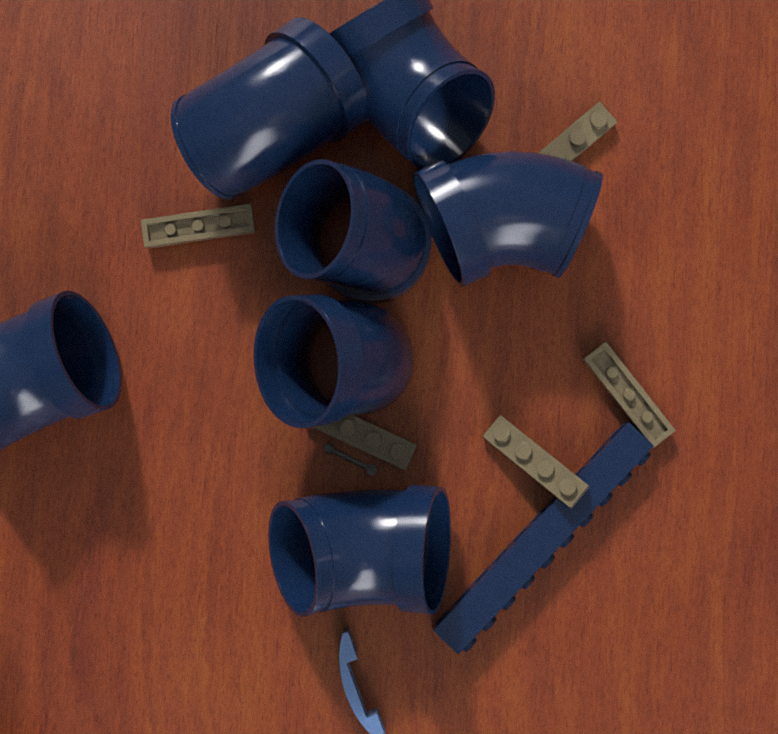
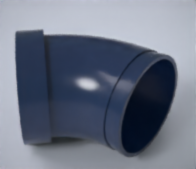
M383 0L329 33L346 52L362 80L368 99L367 120L393 148L419 169L443 160L446 164L457 161L474 146L490 120L495 101L493 82L485 72L463 57L448 41L430 13L434 9L430 0Z
M302 17L291 19L269 34L264 46L222 73L194 88L188 94L180 96L173 102L171 108V126L174 138L186 164L206 189L214 195L228 200L280 174L329 141H341L364 124L368 117L366 91L352 61L326 30L315 22Z
M516 151L486 153L463 158L449 164L440 160L413 172V182L417 198L428 219L432 238L447 269L460 287L489 276L491 268L506 265L525 266L541 272L545 271L553 277L560 278L571 262L582 240L595 208L603 180L601 172L587 169L584 165L556 156Z
M325 159L311 161L302 166L291 177L281 195L277 208L275 240L278 254L284 266L299 278L326 282L335 292L349 300L370 304L394 300L408 292L419 281L428 264L432 244L431 230L422 207L403 189L364 170ZM350 196L351 217L348 233L340 252L327 266L321 251L322 228L332 209Z
M63 291L36 301L27 312L0 323V451L22 438L68 417L81 419L108 410L117 403L120 397L122 385L121 367L112 336L93 305L76 292Z
M321 294L290 295L275 301L263 315L254 342V370L261 395L268 408L279 420L295 428L336 423L347 415L369 414L388 407L404 392L410 381L414 365L413 347L409 335L402 324L391 313L370 303L354 300H334ZM326 323L333 335L338 356V379L331 401L318 389L310 369L312 344L318 332Z
M410 485L407 490L341 491L300 497L293 501L285 500L278 502L270 515L268 543L276 583L288 607L300 617L363 605H397L402 612L435 614L444 595L451 550V512L445 488L441 486Z

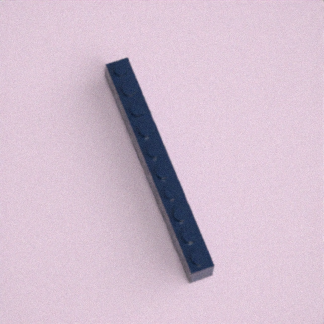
M629 422L622 423L575 473L576 476L589 485V488L573 508L570 509L554 496L432 626L433 631L458 655L462 650L465 652L469 651L477 641L475 636L482 629L487 631L497 620L494 616L501 609L507 610L516 600L514 595L521 587L524 590L528 588L536 578L534 573L540 567L545 569L554 560L555 556L553 553L560 546L565 548L573 540L574 535L572 533L579 525L583 528L591 521L594 516L592 514L594 509L598 505L603 507L613 496L610 492L617 485L623 486L631 478L632 474L630 471L637 464L641 466L651 456L649 451L654 445Z

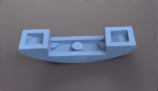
M347 627L343 629L339 651L340 674L346 697L356 717L370 734H387L378 707L369 711L366 710L350 665L351 661L358 659V651L351 631Z

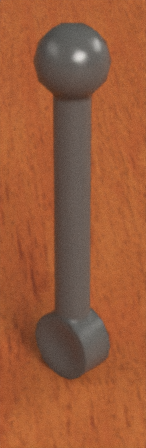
M331 443L324 445L323 449L326 454L333 453L365 469L369 475L376 474L377 467L374 464L368 465L335 449Z

